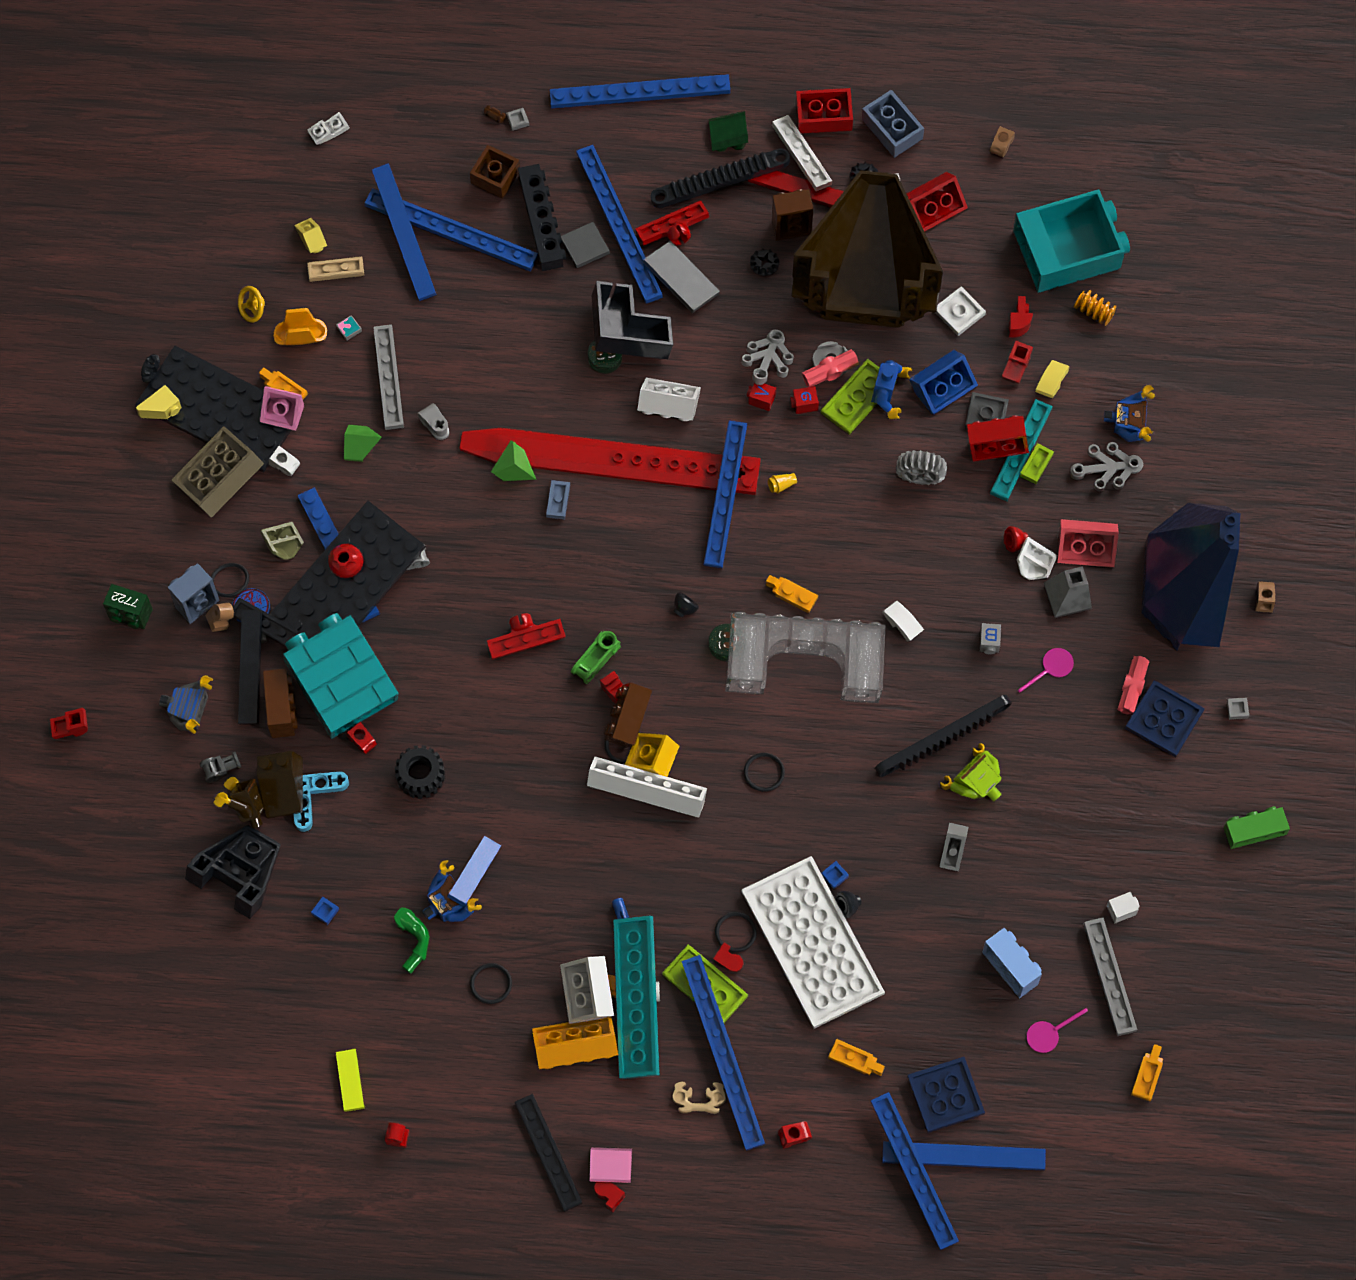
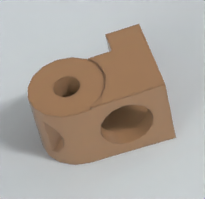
M1000 126L991 145L990 152L1004 157L1015 138V132Z
M1258 581L1255 611L1273 612L1275 605L1274 582Z
M230 603L214 604L205 615L212 632L227 630L229 627L228 620L233 618L234 610Z

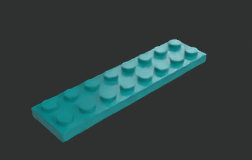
M653 916L616 919L613 922L619 1078L630 1079L659 1076Z

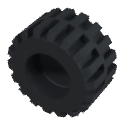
M418 745L413 746L414 749L410 750V748H407L405 754L403 752L400 754V759L396 760L395 775L400 789H403L406 795L409 793L412 798L417 795L418 799H422V796L426 795V798L431 797L430 793L436 794L438 792L437 788L441 789L443 786L442 781L444 782L445 780L444 765L440 755L437 752L434 753V749L430 747L427 750L424 745L421 748H418ZM422 764L431 768L430 774L424 779L418 780L409 776L410 770L416 765Z

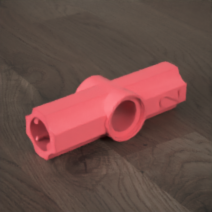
M851 349L836 357H826L819 365L802 372L806 386L813 387L825 380L832 381L837 379L842 372L859 365L857 355Z
M1134 656L1117 709L1123 714L1133 715L1149 665V660L1145 657Z

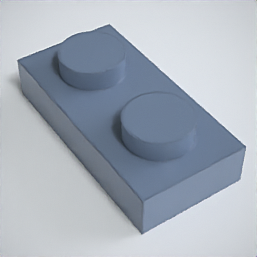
M551 480L546 512L547 518L565 520L570 482Z

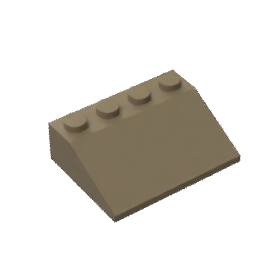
M223 426L176 474L172 481L212 518L264 463L252 450Z

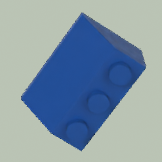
M955 350L949 352L909 379L915 394L933 415L978 386L965 355Z

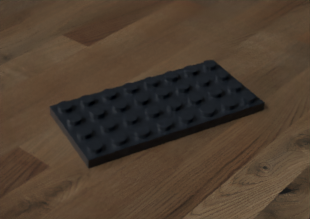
M177 346L173 347L135 404L137 407L166 385L179 399L182 408L175 416L160 420L205 443H208L224 426L264 463L259 469L263 473L269 466V459L278 446H282L291 432V429L260 422L264 390Z
M367 501L270 615L301 633L305 632L310 638L322 632L318 624L335 613H338L342 620L351 615L357 626H359L426 546L375 505ZM340 544H352L362 553L363 566L359 573L353 577L340 578L329 567V555ZM340 554L339 562H347L349 554Z

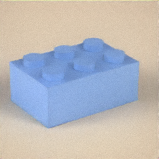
M1003 928L985 941L982 953L1019 998L1039 984L1042 975L1040 966L1029 959L1027 950L1016 943V937L1011 931L1007 932Z

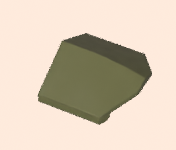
M293 522L260 530L271 553L283 560L294 558L304 543Z

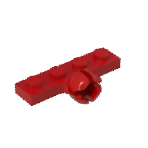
M700 200L635 228V231L643 246L663 237H668L674 245L680 246L679 238L685 244L691 237L688 227L709 218V212Z
M523 613L521 614L523 624L520 625L518 615L512 617L509 621L511 633L487 640L492 660L566 638L561 620L557 619L535 625L531 615Z

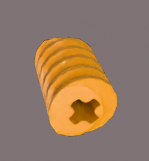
M1091 290L1087 293L1083 291L1077 298L1074 308L1080 307L1082 313L1087 310L1086 315L1088 317L1093 314V320L1099 318V323L1103 324L1105 322L1106 326L1112 319L1116 306L1114 305L1110 309L1109 301L1104 305V298L1097 301L1098 294L1091 297Z

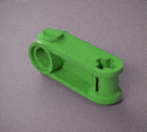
M601 631L592 645L573 666L571 673L578 675L584 680L585 684H588L611 656L615 655L621 648V642L617 640L616 635L611 631ZM607 640L613 642L610 646L603 645Z

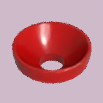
M340 544L329 555V567L340 578L353 577L359 573L363 566L362 553L352 544ZM342 553L349 554V559L345 563H341L338 560Z

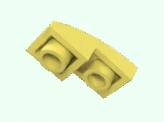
M1052 360L1041 377L1035 392L1053 398L1060 388L1061 381L1068 373L1069 366Z

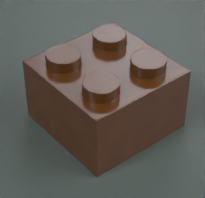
M487 145L470 172L471 184L503 199L518 175L520 161Z

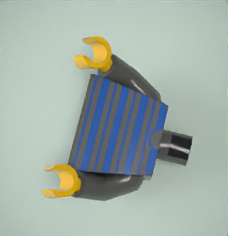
M205 675L199 681L183 685L180 688L176 687L172 697L161 695L159 706L168 708L167 714L170 722L179 731H190L195 734V730H198L208 699L207 692L204 689H212V686L208 684L210 681H213L212 678Z

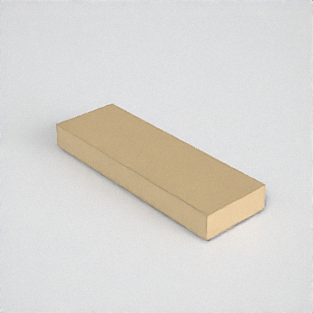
M362 257L307 263L310 282L364 276Z

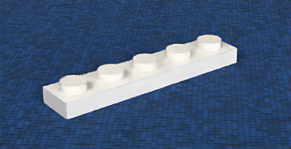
M789 115L772 121L773 128L814 190L819 191L831 186V178Z

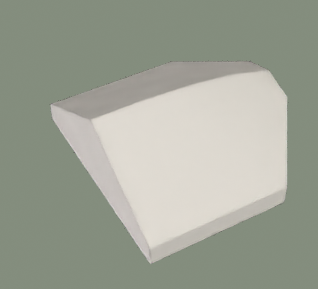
M1026 537L1017 558L1020 574L1028 580L1048 578L1058 555L1031 538Z

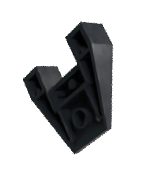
M247 825L199 852L187 865L185 880L202 889L212 876L239 892L235 898L234 910L251 919L262 906L281 844Z

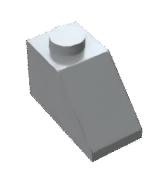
M949 823L940 862L941 868L959 871L969 827Z

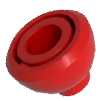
M1007 527L1004 532V544L1007 550L1011 553L1019 551L1028 534L1018 527Z

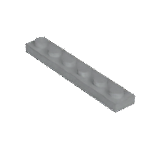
M392 324L375 326L374 336L385 430L404 428Z
M1104 918L1084 922V928L1116 1034L1121 1036L1136 1032L1137 1027Z

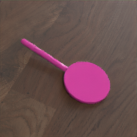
M1062 648L1049 650L1043 658L1045 670L1019 688L1018 692L1020 693L1046 673L1054 677L1068 675L1074 665L1072 655Z
M1088 1009L1081 1010L1056 1027L1044 1021L1034 1023L1027 1032L1029 1046L1039 1053L1052 1051L1057 1046L1059 1040L1057 1030L1086 1013Z

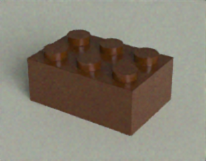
M798 189L790 193L781 192L773 195L772 226L776 241L807 236L812 233L814 208L809 189Z
M286 668L263 671L267 724L271 737L295 736L298 722L295 716L296 701L293 695L295 688L292 675H288Z
M631 682L618 688L616 693L618 700L616 706H612L610 711L612 718L610 724L607 723L604 730L606 741L623 747L635 745L652 693L651 689Z

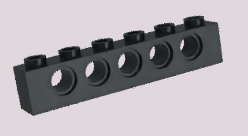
M539 164L518 168V177L542 271L564 267L563 260L566 259L564 249H560L559 244H562L560 233H556L555 228H558L556 217H552L551 212H554L552 201H548L550 192L548 185H544V181H546L545 172L540 169ZM549 247L554 248L553 250H547Z

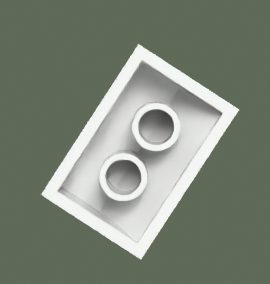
M646 377L640 389L637 410L648 415L653 413L660 414L664 418L676 417L681 421L693 420L701 387Z
M605 956L586 957L560 965L569 1024L614 1016Z

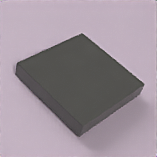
M594 222L561 236L562 243L576 268L610 254Z
M972 392L965 428H967V424H972L976 421L986 422L995 418L1005 419L1009 399Z

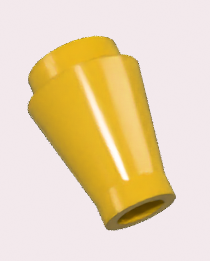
M794 473L772 475L768 479L770 491L777 494L797 484V478Z

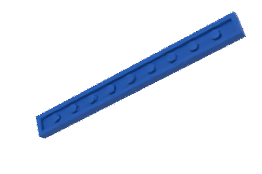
M729 74L550 89L551 108L730 94Z
M590 145L577 150V157L645 304L663 298L653 273L643 263L646 257L594 146Z
M372 188L365 201V207L388 215L380 191ZM402 200L411 225L530 272L538 258V253Z
M701 955L683 960L681 962L745 1149L747 1151L765 1145Z

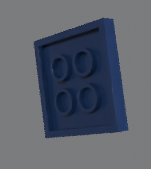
M1154 680L1125 729L1176 758L1205 708Z
M965 1057L907 1075L927 1133L985 1114Z

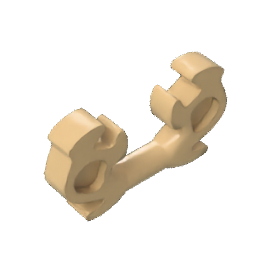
M685 1082L675 1084L673 1102L682 1106V1108H678L680 1113L705 1111L716 1114L719 1113V1108L715 1107L725 1103L724 1085L721 1083H713V1087L716 1090L710 1091V1088H707L706 1097L710 1099L708 1103L689 1102L688 1099L692 1098V1088L690 1087L686 1091L682 1089L686 1086Z

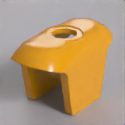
M308 308L286 310L284 321L279 323L274 330V340L280 345L316 343L324 340L327 336L325 323L320 319L313 318Z

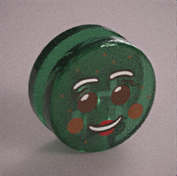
M594 340L588 348V362L594 371L608 374L620 367L622 354L595 351Z
M718 625L710 633L709 650L720 661H733L744 650V635L735 625Z

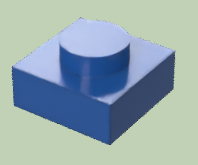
M837 861L821 872L823 878L833 889L849 877L848 873Z
M322 897L311 911V914L328 925L339 911V907Z

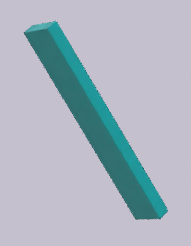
M1035 399L1024 422L1029 453L1007 457L992 487L991 495L1008 501L1020 476V472L1026 464L1053 406Z

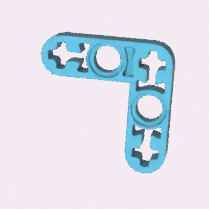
M344 772L303 775V783L306 784L303 785V799L308 801L307 806L303 808V813L305 814L306 821L309 822L302 826L301 823H298L302 821L301 813L294 814L295 826L299 831L306 832L311 829L313 824L311 794L344 791L349 786L348 776ZM328 778H331V780H332V782H331V783H332V786H331V787H329V786H330V783H329ZM338 778H342V785H338ZM318 779H324L326 784L324 787L318 788L315 786V782Z

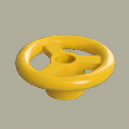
M246 286L240 291L238 296L239 312L246 321L251 323L257 322L263 314L265 302L255 287ZM249 291V299H247L246 303H243L244 295ZM245 309L251 310L254 317L248 316Z

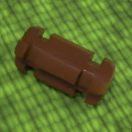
M487 105L484 109V114H488V117L495 121L499 120V123H502L505 120L506 114L501 113L500 110L494 107L491 108V105Z

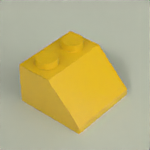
M638 733L635 745L631 747L625 765L668 777L679 745L668 735Z

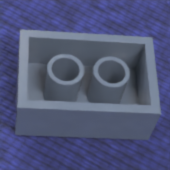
M892 90L862 108L861 119L894 158L923 139L924 127Z
M198 563L195 566H190L185 571V574L180 578L172 580L168 586L175 608L189 624L220 601L213 579Z

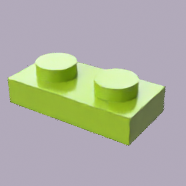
M1037 443L1020 472V477L1037 484L1054 455V451Z

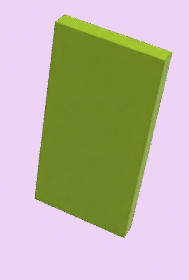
M867 359L821 409V414L850 435L877 405V403L871 402L880 367Z
M688 944L663 971L662 975L695 1002L681 961L701 954ZM701 955L720 1014L725 1023L746 1000L748 994Z

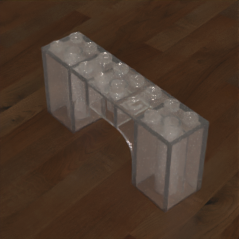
M745 612L731 613L725 692L764 694L767 678V661L778 653L827 656L835 660L841 669V701L879 703L883 691L885 625H881L878 622L861 623L856 620L842 622L840 619L828 621L822 618L804 619L801 616L789 618L783 615L766 616L763 613H756L754 615L746 614Z

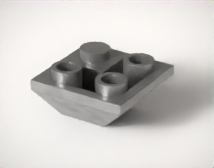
M1083 566L1063 571L1044 582L1055 618L1092 609L1089 585Z

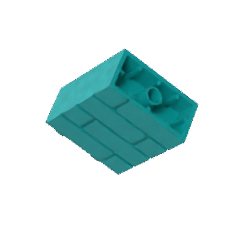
M1099 189L1016 213L1013 232L1038 293L1121 268L1124 254L1130 252L1129 240L1124 231L1117 233L1113 222L1117 221L1115 206L1111 200L1104 202Z
M338 613L321 621L318 625L322 632L309 639L305 632L288 640L285 646L289 651L283 654L285 664L331 739L396 702L399 695L352 616L350 615L342 620Z

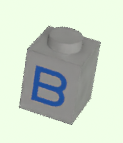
M982 623L980 630V652L985 654L999 653L1001 624Z

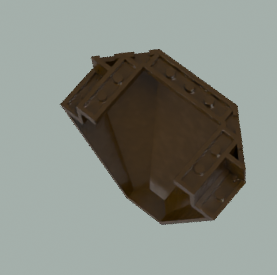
M860 170L794 254L791 296L793 298H800L803 301V305L810 310H817L823 319L899 328L904 326L906 321L911 320L913 322L923 318L927 312H937L943 270L897 174Z

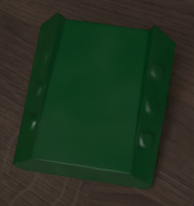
M745 111L708 119L712 151L721 152L725 151L728 147L742 150L746 143H748Z

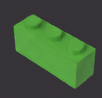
M1270 807L1265 812L1258 813L1255 811L1248 813L1246 817L1239 818V816L1229 818L1225 823L1224 830L1230 848L1234 849L1287 835L1290 827L1283 807L1277 809L1276 807Z

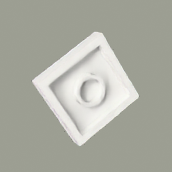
M962 286L939 303L937 312H935L957 336L986 315V311Z

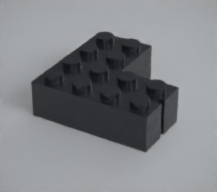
M596 281L591 295L595 351L668 360L673 347L671 317L635 313L632 285L616 283L612 297L609 298L613 283Z

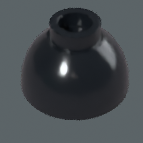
M678 592L676 594L674 612L683 618L684 615H691L699 609V605L684 593Z
M840 891L836 894L835 900L844 917L849 918L853 916L858 910V906H861V898L849 891Z

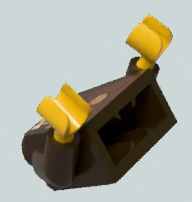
M235 777L227 779L224 786L232 791L229 798L226 793L220 792L215 797L214 804L222 807L226 803L229 808L236 810L241 822L249 821L252 828L261 826L263 822L260 815L264 810V806L255 778L240 783Z

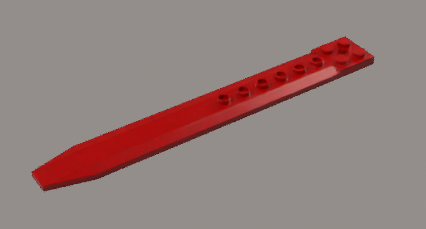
M508 428L462 432L460 451L493 463H497L509 442L513 441L524 449L531 468L717 490L723 456L722 454ZM742 456L740 471L745 473V475L738 478L736 493L756 495L761 458Z

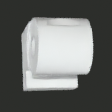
M278 446L269 459L270 466L276 467L288 476H292L300 465V462L280 446Z

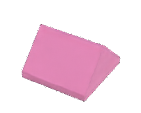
M265 386L260 422L296 431L304 408L302 395Z
M592 1147L590 1154V1182L631 1183L632 1149Z

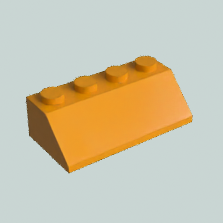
M611 1016L573 1024L566 1022L532 1029L539 1069H551L560 1065L568 1066L577 1062H590L594 1059L611 1058L618 1055Z

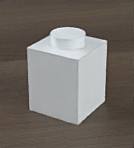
M1131 892L1108 901L1107 908L1114 923L1137 914L1139 902L1136 897L1132 896Z

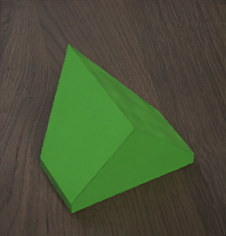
M348 425L344 436V460L363 462L366 455L382 437L368 426Z
M510 441L491 473L503 481L536 480L524 449L515 442Z

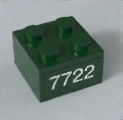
M111 584L103 602L106 613L112 622L118 624L120 622L126 623L133 629H145L153 610L146 594Z

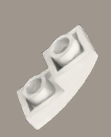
M338 112L325 122L323 120L319 121L309 128L308 132L318 145L342 134L350 127L342 114Z
M895 601L882 612L892 627L896 626L907 642L924 630L914 616L898 601Z

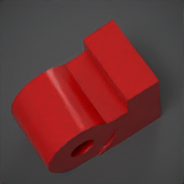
M613 671L600 680V685L616 704L618 700L616 698L617 690L623 684L619 676Z
M361 722L347 732L346 736L364 755L377 745L374 738Z
M724 942L713 959L733 972L740 971L744 965L742 957L737 954H731L729 952L731 946Z
M807 1122L782 1126L778 1131L783 1149L812 1139Z
M388 1123L385 1136L386 1144L406 1148L410 1130L405 1129L406 1126L398 1123Z
M596 1182L595 1184L596 1196L602 1200H607L606 1208L614 1212L626 1197L625 1192L612 1182Z

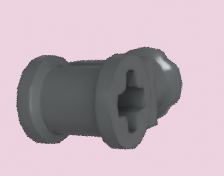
M235 751L232 752V755L222 759L219 755L207 758L199 764L205 772L207 783L215 782L228 775L226 772L236 767L241 768Z

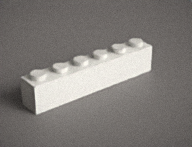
M594 757L589 769L587 786L698 818L703 809L707 788L599 757Z

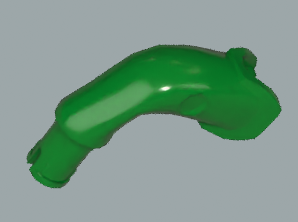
M401 907L394 916L396 925L402 931L406 930L414 935L418 940L416 947L412 950V955L402 966L405 971L411 974L419 963L426 959L430 936L428 929L415 916V913Z

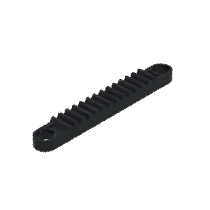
M782 148L766 153L761 152L760 155L754 154L753 157L748 156L745 160L740 159L739 162L727 163L724 167L721 165L717 169L712 168L711 171L706 170L704 173L699 172L696 176L693 174L690 178L685 177L684 180L672 181L668 185L653 190L651 202L656 208H664L783 169L790 163L789 153ZM779 155H783L786 158L783 162L776 161V157ZM663 195L665 199L663 201H656L655 197Z
M1002 695L885 759L874 769L879 777H884L899 768L905 770L906 765L912 766V761L918 763L919 757L925 759L926 754L932 755V750L938 752L939 746L945 748L946 743L952 744V739L958 741L959 735L965 737V733L970 734L972 728L978 730V726L981 725L983 727L985 721L990 723L993 716L1006 710L1011 706L1012 702L1007 695Z

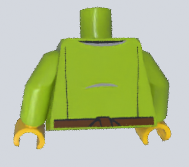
M979 743L978 748L980 751L973 748L975 758L953 779L955 782H952L949 776H944V779L949 781V783L943 784L940 782L944 790L950 789L961 796L978 799L987 795L992 801H995L1001 796L1000 791L995 787L1001 781L998 760L988 751H984V744Z

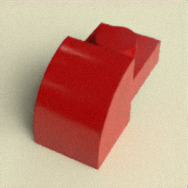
M1018 296L1017 313L1010 314L1009 337H1020L1031 326L1033 313H1029V303H1026V296Z
M1015 341L1002 378L1020 384L1032 355V346Z
M84 708L65 712L64 716L50 719L51 733L54 739L70 735L78 737L88 731L86 710Z

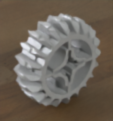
M906 451V453H901L898 456L896 473L902 480H907L909 483L935 485L945 479L947 462L940 455H935V453H929L928 451Z

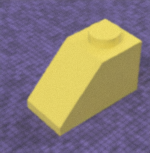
M312 218L294 225L310 253H318L323 250V247L327 246L319 225Z
M164 385L139 404L136 410L140 418L168 419L171 416H175L182 407L179 399Z

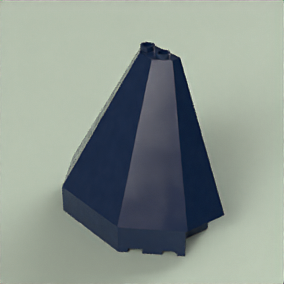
M1187 503L1147 536L1145 542L1141 613L1155 625V628L1164 638H1167L1172 643L1176 651H1178L1180 643L1220 647L1239 552L1241 513L1229 507Z

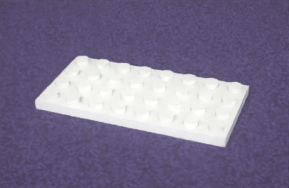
M812 856L741 890L813 1029L885 994Z

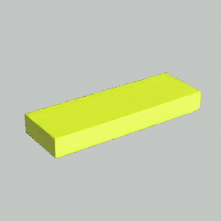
M356 1049L336 1052L344 1112L365 1109Z

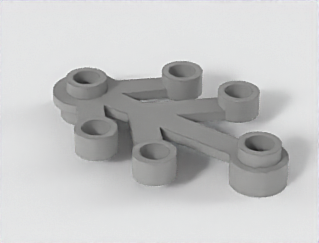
M772 330L768 333L767 338L756 342L751 341L747 344V352L750 355L745 354L742 356L741 363L743 366L749 367L753 361L763 358L760 368H756L753 371L752 379L757 385H763L767 381V369L771 360L777 368V375L784 378L788 375L789 369L784 364H792L794 355L785 347V337L780 330ZM768 346V349L757 352L758 348ZM776 347L783 355L782 361L775 352Z
M1110 442L1106 448L1107 453L1115 455L1123 461L1115 462L1100 452L1099 446L1092 444L1088 448V455L1095 457L1104 464L1083 466L1079 463L1074 464L1071 467L1070 476L1075 480H1081L1085 474L1105 472L1094 484L1095 490L1103 491L1117 470H1124L1120 476L1115 477L1113 480V487L1121 489L1131 473L1135 474L1142 470L1143 461L1139 456L1126 455L1118 449L1116 443ZM1109 447H1114L1116 450L1111 451ZM1091 449H1096L1097 452L1092 453ZM1131 462H1136L1137 465L1133 466ZM1076 468H1079V469H1081L1082 471H1081V472H1077V471H1075V469H1076ZM1121 481L1122 484L1117 485L1115 482ZM1097 483H1102L1103 487H1098Z

